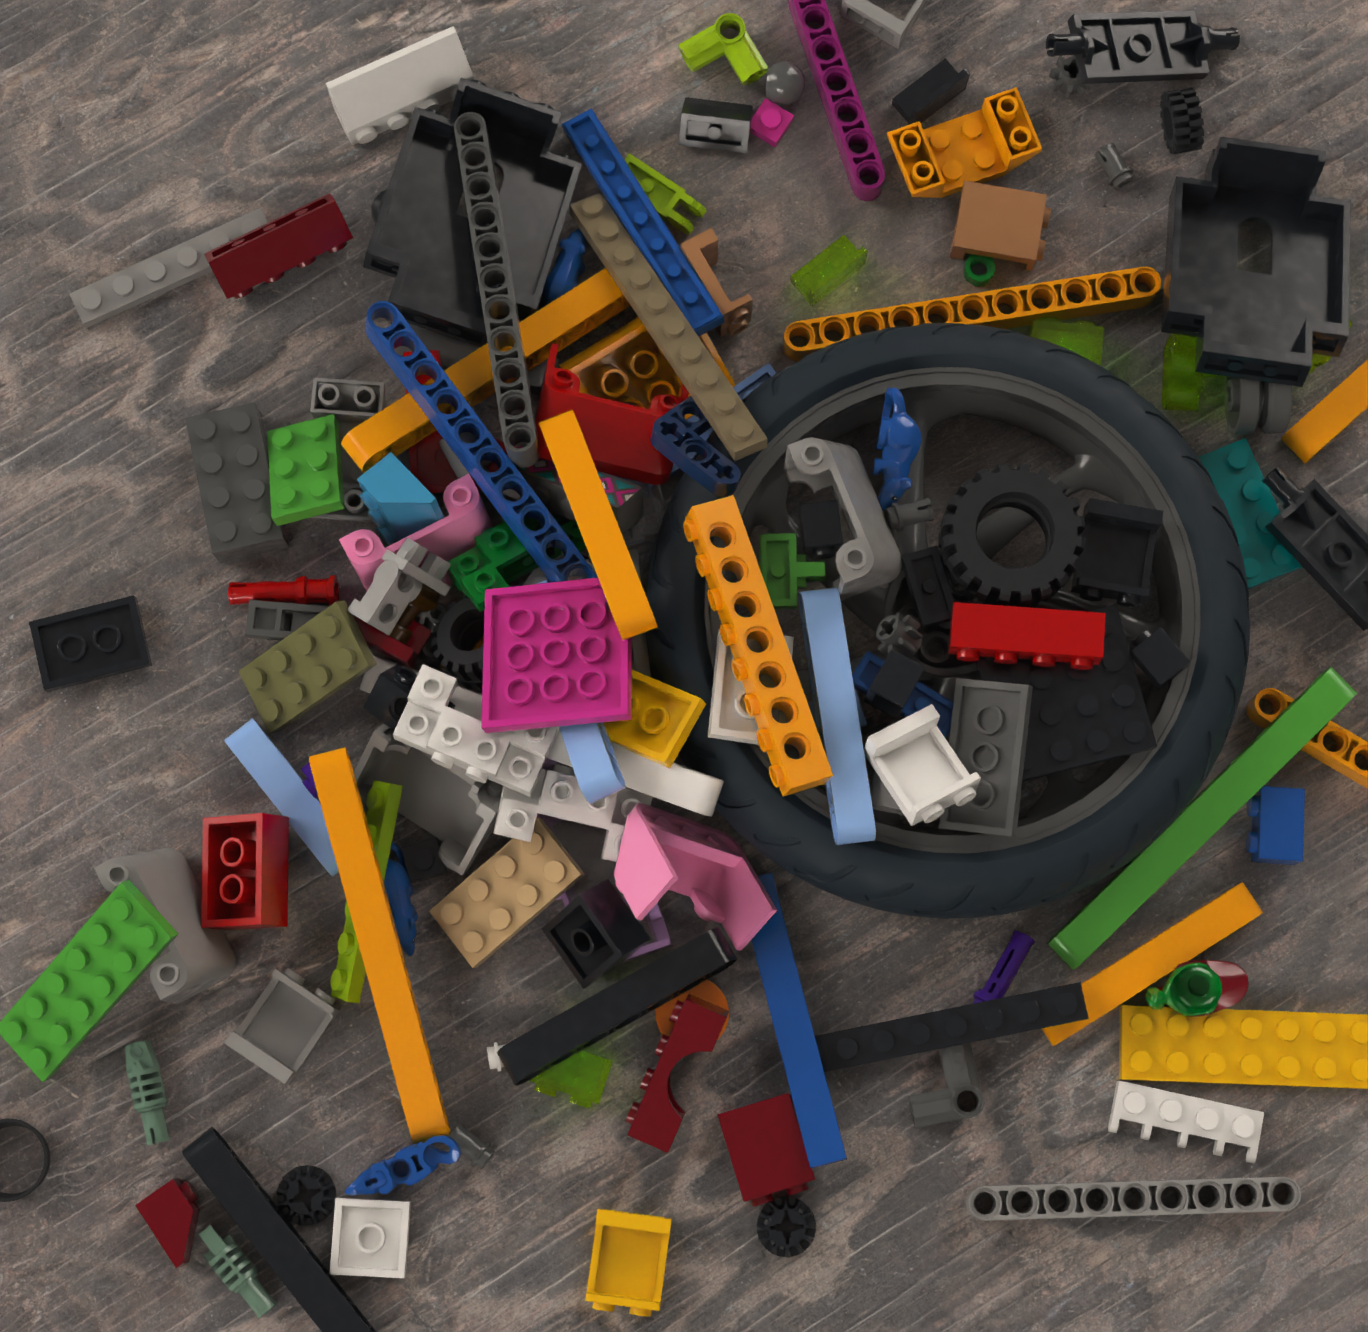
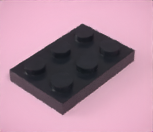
M134 595L29 622L43 688L47 693L152 666L138 601Z

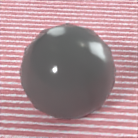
M786 61L774 63L767 71L766 98L781 106L793 104L797 101L805 88V76L801 69L795 64Z

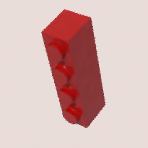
M953 602L948 654H957V659L962 661H978L980 656L995 657L994 661L1001 664H1015L1017 659L1033 660V665L1041 667L1055 666V662L1070 663V667L1074 669H1093V665H1099L1104 656L1106 613Z

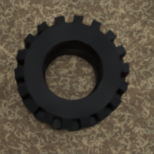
M463 595L458 603L452 602L447 606L449 610L446 614H440L438 617L440 624L434 626L432 632L436 638L432 639L431 643L432 648L435 650L434 655L452 677L457 678L458 683L466 689L470 690L473 688L476 692H482L484 645L478 649H472L477 641L484 636V610L479 612L472 601L466 595Z

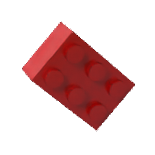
M254 813L203 818L201 928L242 930L288 927L289 817Z

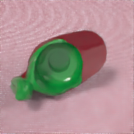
M1194 960L1179 964L1169 974L1164 985L1157 988L1150 987L1147 989L1145 996L1148 1005L1152 1009L1162 1010L1164 1005L1167 1004L1185 1016H1205L1240 1002L1247 993L1249 980L1243 968L1236 963L1221 960Z

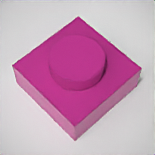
M765 98L751 119L750 133L776 148L793 123L794 115Z

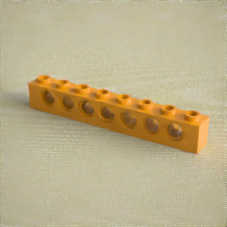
M732 495L692 506L683 522L684 533L687 540L694 543L697 552L695 556L697 570L701 577H706L709 586L707 596L710 607L713 611L718 612L722 623L720 625L722 641L725 646H730L734 657L732 660L733 673L736 679L743 683L746 691L744 696L746 710L751 717H755L759 728L756 733L760 749L763 752L767 751L771 766H769L771 781L776 788H780L782 797L823 785L833 776L735 497ZM717 536L721 538L726 547L718 548L714 546L710 541V537ZM728 570L733 572L738 582L732 583L727 581L723 577L722 571ZM734 605L746 607L750 617L739 616L734 609ZM753 639L759 642L762 652L757 653L750 650L747 646V640ZM766 674L770 676L774 681L775 687H765L760 682L759 675ZM772 709L781 710L786 715L787 723L777 722L772 716ZM790 744L795 746L799 752V759H792L787 756L784 751V745Z

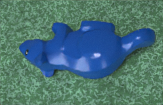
M579 228L572 232L567 239H562L559 243L563 250L559 253L551 274L546 278L539 310L578 286V278L585 272L586 267L583 263V255H585L587 247L585 236Z
M894 387L887 388L876 446V449L882 450L881 459L875 458L872 475L877 476L882 472L884 484L878 497L882 511H885V508L891 507V503L898 502L904 492L911 488L912 481L908 478L910 466L916 458L922 442L918 425L906 413L901 391ZM892 405H893L892 418H889V417H890L891 408H892Z
M392 842L390 850L397 854L400 863L388 859L384 885L400 944L405 953L412 956L415 951L417 933L415 921L418 919V914L411 903L410 896L414 892L407 874L403 852L398 845Z
M445 1135L433 1136L425 1143L419 1142L406 1146L395 1153V1156L387 1160L384 1159L376 1164L372 1163L367 1170L363 1171L346 1188L345 1193L348 1195H370L377 1192L387 1194L397 1188V1185L406 1183L408 1186L413 1185L433 1173L439 1163L452 1164L459 1161L461 1148L453 1138ZM442 1142L450 1147V1151H443L431 1144Z

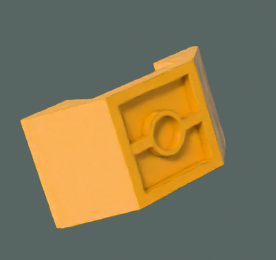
M1017 87L984 98L980 110L923 129L920 121L887 132L888 140L912 197L942 198L962 190L964 180L985 183L1005 176L1042 151V146Z

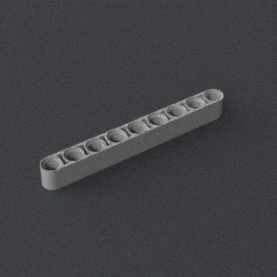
M1278 1176L982 1185L973 1187L968 1191L964 1204L967 1212L972 1217L985 1221L1277 1212L1294 1209L1301 1200V1190L1296 1181L1291 1178ZM1279 1183H1282L1288 1192L1287 1199L1282 1204H1278L1273 1198V1189ZM1242 1184L1246 1185L1251 1192V1198L1245 1205L1239 1204L1235 1197L1237 1188ZM1207 1185L1213 1190L1214 1200L1210 1205L1203 1206L1199 1202L1198 1192L1203 1186ZM1170 1186L1176 1191L1177 1201L1172 1207L1167 1208L1161 1202V1193L1163 1189ZM1133 1187L1139 1192L1140 1202L1135 1208L1129 1209L1124 1204L1123 1197L1126 1190ZM1092 1189L1099 1190L1103 1196V1204L1097 1210L1090 1209L1086 1203V1196ZM1055 1190L1062 1191L1066 1196V1205L1060 1211L1052 1210L1048 1202L1049 1196ZM1023 1191L1029 1197V1206L1024 1212L1018 1213L1013 1209L1011 1200L1016 1192ZM982 1192H986L992 1198V1207L990 1211L984 1214L977 1212L974 1207L975 1197Z

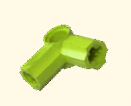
M734 13L721 15L714 25L678 44L682 58L692 73L724 55L743 86L758 81L768 71L765 61L745 29L743 19ZM728 28H733L739 32L738 36L733 39H727L721 33Z

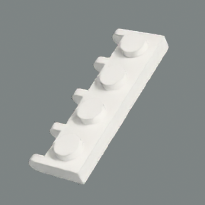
M1117 1081L1108 1132H1117L1120 1119L1142 1124L1141 1139H1150L1153 1126L1179 1132L1177 1147L1186 1148L1188 1135L1215 1140L1213 1155L1222 1156L1225 1143L1247 1147L1246 1162L1254 1164L1258 1152L1264 1112Z

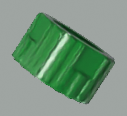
M970 255L963 268L964 278L975 287L988 285L996 271L995 261L991 257ZM982 263L986 266L987 272L983 275H976L972 271V266Z

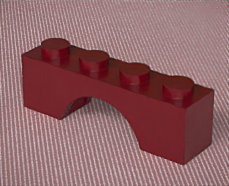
M688 994L684 1003L677 1000L669 1018V1021L675 1023L670 1037L663 1034L654 1053L660 1057L655 1070L648 1067L640 1085V1088L646 1091L641 1104L634 1101L625 1122L632 1124L628 1131V1136L666 1153L669 1152L686 1113L672 1093L670 1081L672 1069L679 1060L689 1054L713 1051L729 1014L728 1010L691 994Z

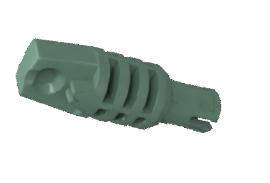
M138 1041L125 1045L127 1078L129 1079V1087L132 1092L131 1097L134 1102V1110L137 1113H141L147 1141L146 1145L171 1140L163 1107H166L167 1097H165L160 1065L151 1041Z
M211 1225L199 1233L200 1238L210 1249L203 1257L231 1293H239L256 1313L258 1319L278 1304L257 1279L259 1276L258 1269L230 1234L222 1240Z

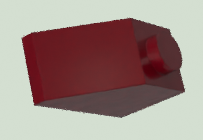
M180 1178L170 1180L135 1205L175 1268L182 1267L190 1261L200 1208L195 1202L199 1199L196 1190L189 1181L186 1180L183 1183Z

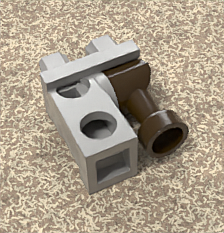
M406 538L397 554L386 550L382 557L384 562L376 569L373 582L361 601L354 598L347 611L407 645L412 637V632L408 628L419 612L436 608L440 594L446 596L450 586L443 583L442 580L451 564L430 552L422 567L419 568L418 566L428 549Z

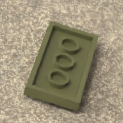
M345 600L336 601L239 670L242 680L269 734L281 731L377 665L353 615L347 611L349 607Z

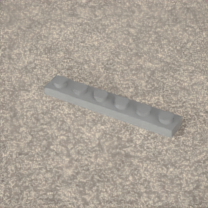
M256 209L70 293V297L83 325L88 328L212 272L204 255L205 253L268 222L262 209Z

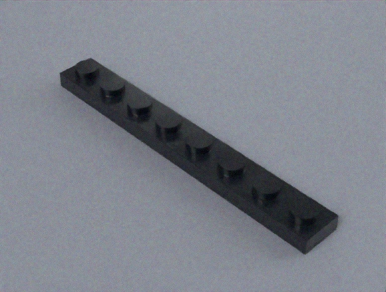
M1081 982L816 1035L815 1038L824 1072L1089 1018Z

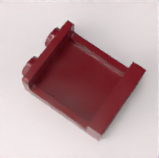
M789 1093L717 1115L743 1202L751 1200L752 1206H757L773 1201L772 1193L786 1189L788 1195H792L809 1189L808 1182L815 1180V1177L809 1165L802 1134Z

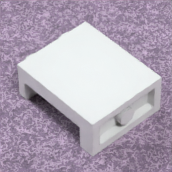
M932 704L868 736L864 748L865 757L911 826L923 820L925 823L934 821L944 813L945 808L953 804L962 806L976 796V790L981 780L977 772L971 775L968 773L938 729L937 723L940 715Z

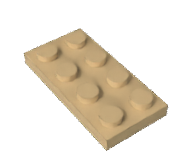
M536 817L531 842L512 838L429 912L470 966L478 968L581 879L585 873L542 818Z

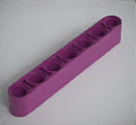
M788 0L791 16L852 191L860 200L873 201L882 192L885 169L826 1ZM810 22H818L822 25V27L819 29H812L808 27L807 24ZM826 52L831 54L833 58L823 60L817 55ZM831 83H838L842 85L844 89L840 91H833L828 87V85ZM850 114L855 120L843 122L839 119V116ZM861 145L866 151L857 154L852 152L849 147ZM871 176L877 183L866 185L861 182L860 178Z

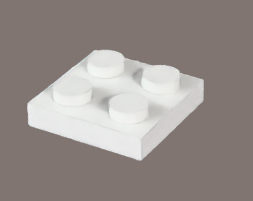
M335 1198L330 1274L406 1278L411 1201Z

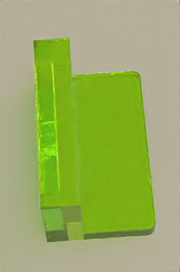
M842 235L792 274L790 281L809 304L813 306L862 268L866 263L868 251L864 246L857 250L849 239Z

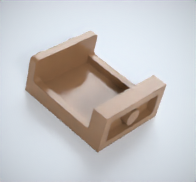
M964 180L960 193L950 258L963 260L965 253L1025 263V270L1032 271L1036 260L1042 261L1046 240H1040L1042 228L1047 229L1050 219L1051 208L1045 207L1047 195Z
M710 228L681 243L680 248L724 316L725 323L715 327L719 336L722 337L728 333L733 336L744 331L749 326L748 323L751 321L753 299L750 294L734 302L728 299L710 268L717 264L719 240L713 229Z

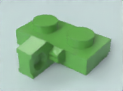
M796 533L759 534L760 571L774 609H798L797 589H807L806 582L825 581V562H806L805 554H797Z

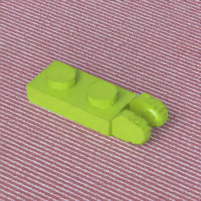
M628 154L624 159L662 220L665 222L668 220L673 227L690 235L694 230V226L688 219L675 212V209L681 204L685 210L702 218L707 212L706 208L686 194L685 189L633 155Z

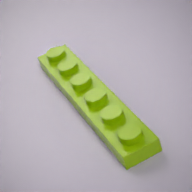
M373 780L372 788L368 792L366 800L368 807L366 819L384 882L403 786ZM346 901V920L343 933L338 940L339 955L336 969L333 971L330 979L332 989L330 996L346 1002L360 1003L366 970Z

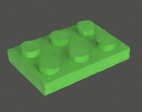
M331 414L267 431L271 517L274 523L279 526L345 509L339 421L336 416Z

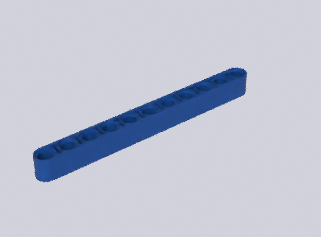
M387 301L373 303L366 315L365 332L367 337L549 581H568V578L571 576H578L581 579L597 578L596 573L399 310ZM377 318H385L390 321L391 325L381 328L376 326L373 321ZM399 346H405L412 351V354L403 357L398 355L394 349ZM428 375L434 380V383L422 385L416 380V377ZM442 403H448L456 411L452 414H444L439 411L437 406ZM463 432L473 433L477 441L465 443L460 439L459 434ZM492 461L497 464L499 470L487 472L481 467L480 463ZM507 489L515 490L519 494L520 500L515 502L508 501L504 498L502 492ZM528 518L537 519L541 523L542 529L532 531L525 526L524 520ZM549 547L559 548L564 558L553 560L547 555L546 549Z

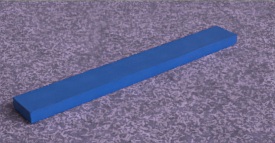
M592 108L561 124L564 133L619 221L698 337L725 323L721 311Z
M768 873L758 876L777 911L751 940L809 1165L813 1169L847 1160L775 881L773 874Z

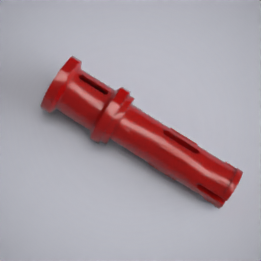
M306 575L297 577L296 581L230 582L228 600L230 605L249 604V600L306 605L330 603L332 605L339 601L337 575H330L329 578L308 579Z

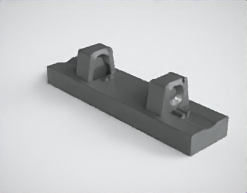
M249 600L245 635L247 638L281 641L329 606Z

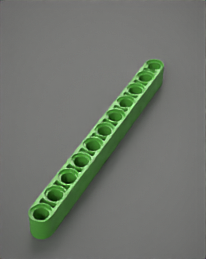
M1331 666L1327 668L1187 805L1170 827L1149 847L1129 861L1047 942V945L1072 970L1080 966L1342 710L1357 692Z

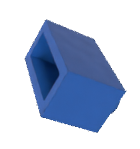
M1263 786L1247 802V814L1249 817H1252V831L1247 833L1246 850L1248 853H1251V862L1296 865L1303 862L1305 789Z

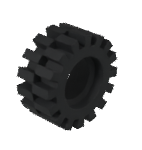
M1189 87L1163 92L1161 95L1162 101H1160L1162 109L1160 117L1163 122L1161 126L1164 129V140H1167L1166 146L1169 152L1174 155L1202 149L1204 144L1202 137L1204 136V129L1202 128L1204 120L1201 118L1202 108L1201 106L1199 107L1200 100L1196 96L1195 89Z

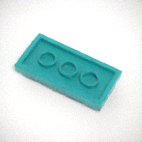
M1246 438L1199 456L1198 458L1210 474L1217 493L1224 501L1234 526L1244 561L1248 590L1302 568L1300 563L1265 528L1280 511L1269 487L1262 482L1264 476Z

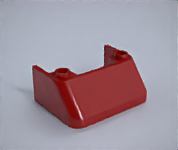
M552 343L535 413L540 458L553 461L539 422L573 409L597 471L652 485L666 483L670 478L674 463L652 446L650 437L654 422L688 398L689 392L683 383H681L678 397L672 394L657 395L652 399L649 409L580 393L579 378L568 369L554 367L559 344Z

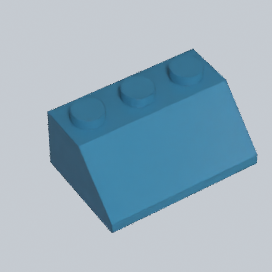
M391 452L357 479L363 491L359 496L370 509L368 514L378 526L376 531L388 545L444 518L436 498Z

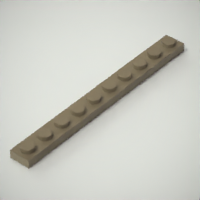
M598 193L570 204L571 217L734 461L767 448L768 438L602 194Z

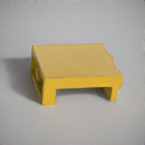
M597 1209L585 1301L593 1302L592 1309L614 1312L615 1305L630 1307L629 1314L651 1317L652 1310L660 1311L672 1218Z

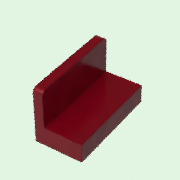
M354 617L367 645L410 669L414 666L432 635L429 628L413 621L408 628L412 632V637L407 645L360 618Z

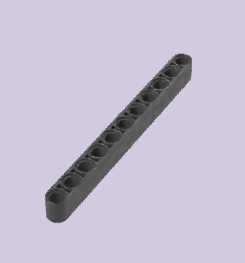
M467 112L456 119L454 130L502 437L507 455L513 464L519 468H527L538 461L540 445L491 143L484 118L478 113ZM481 193H487L486 195H483V196H477V195H479V194H481ZM492 223L489 226L481 227L483 224ZM492 253L497 254L493 257H486L487 255ZM502 284L498 288H491L493 285ZM500 315H508L502 320L495 319ZM506 346L513 347L508 351H500L503 347ZM518 378L514 383H504L507 379ZM514 410H524L520 415H509ZM520 442L529 443L524 448H515V445Z

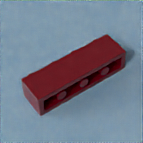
M329 193L204 255L226 298L229 299L234 296L235 299L250 294L254 286L264 281L272 283L281 279L285 275V271L295 266L303 268L312 264L316 260L315 256L326 251L333 253L343 249L347 245L346 241L353 239V236L335 199Z

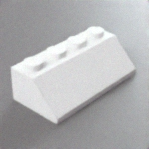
M454 26L329 81L326 83L339 121L351 145H355L357 143H368L374 140L379 133L388 129L396 130L402 128L412 118L415 107L439 110L441 105L454 101L460 79L474 80V75Z

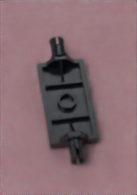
M1195 10L1073 14L1067 20L1070 34H1049L1046 39V49L1054 48L1047 51L1050 57L1075 55L1082 84L1204 79L1210 73L1207 58L1211 50L1237 49L1240 43V35L1231 36V34L1239 32L1235 27L1212 29L1210 26L1198 23Z
M1278 465L1262 479V482L1284 503L1282 505L1283 509L1265 528L1363 631L1368 629V535L1315 479L1304 488L1299 489Z

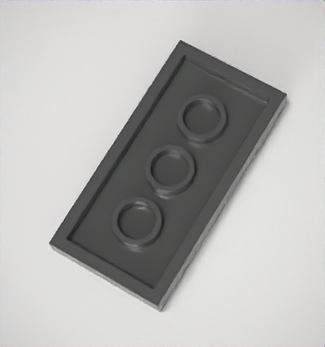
M956 678L949 745L968 773L971 775L977 772L981 780L976 790V796L971 801L962 806L953 804L944 809V813L940 816L939 828L1016 837L1033 686Z

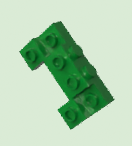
M551 513L578 551L581 553L587 550L577 522ZM528 518L524 520V524L528 529L532 531L542 529V525L537 519ZM506 522L486 529L482 534L474 538L476 543L474 548L447 561L451 564L447 571L449 578L456 588L472 601L479 612L484 610L486 589L509 587L508 583L539 567ZM549 547L546 549V553L551 559L562 555V551L559 548Z

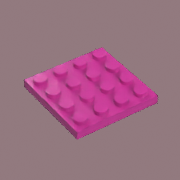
M598 577L485 590L481 728L485 733L632 720V637L622 641Z

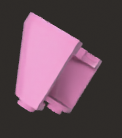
M469 473L451 482L446 487L443 501L449 515L385 548L376 533L366 529L354 531L339 539L366 592L373 582L376 569L384 562L382 557L386 550L397 554L406 538L428 549L418 566L421 568L430 552L445 561H449L476 546L474 538L482 534L486 529L494 527L479 491ZM446 573L442 582L449 586L453 582Z

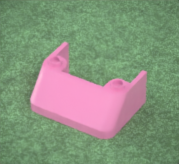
M638 803L627 815L614 877L616 887L623 893L636 919L642 921L663 895L670 890L689 896L695 905L694 910L696 914L703 920L721 923L735 949L742 951L776 913L775 905L742 848L727 833L643 803Z

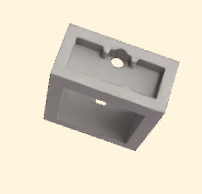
M842 0L840 16L899 49L930 0H916L903 21L868 0Z

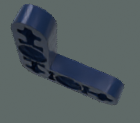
M690 396L654 422L650 437L651 444L657 451L709 492L721 497L730 496L737 489L741 475L740 469L735 463L700 437L701 434L711 428V425ZM692 414L697 416L701 421L690 422L683 417V415ZM696 452L702 455L704 459L695 461L690 459L686 453Z

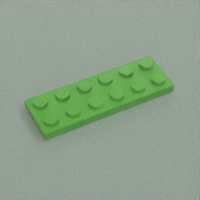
M129 879L121 882L0 1021V1035L42 1082L50 1079L179 933Z

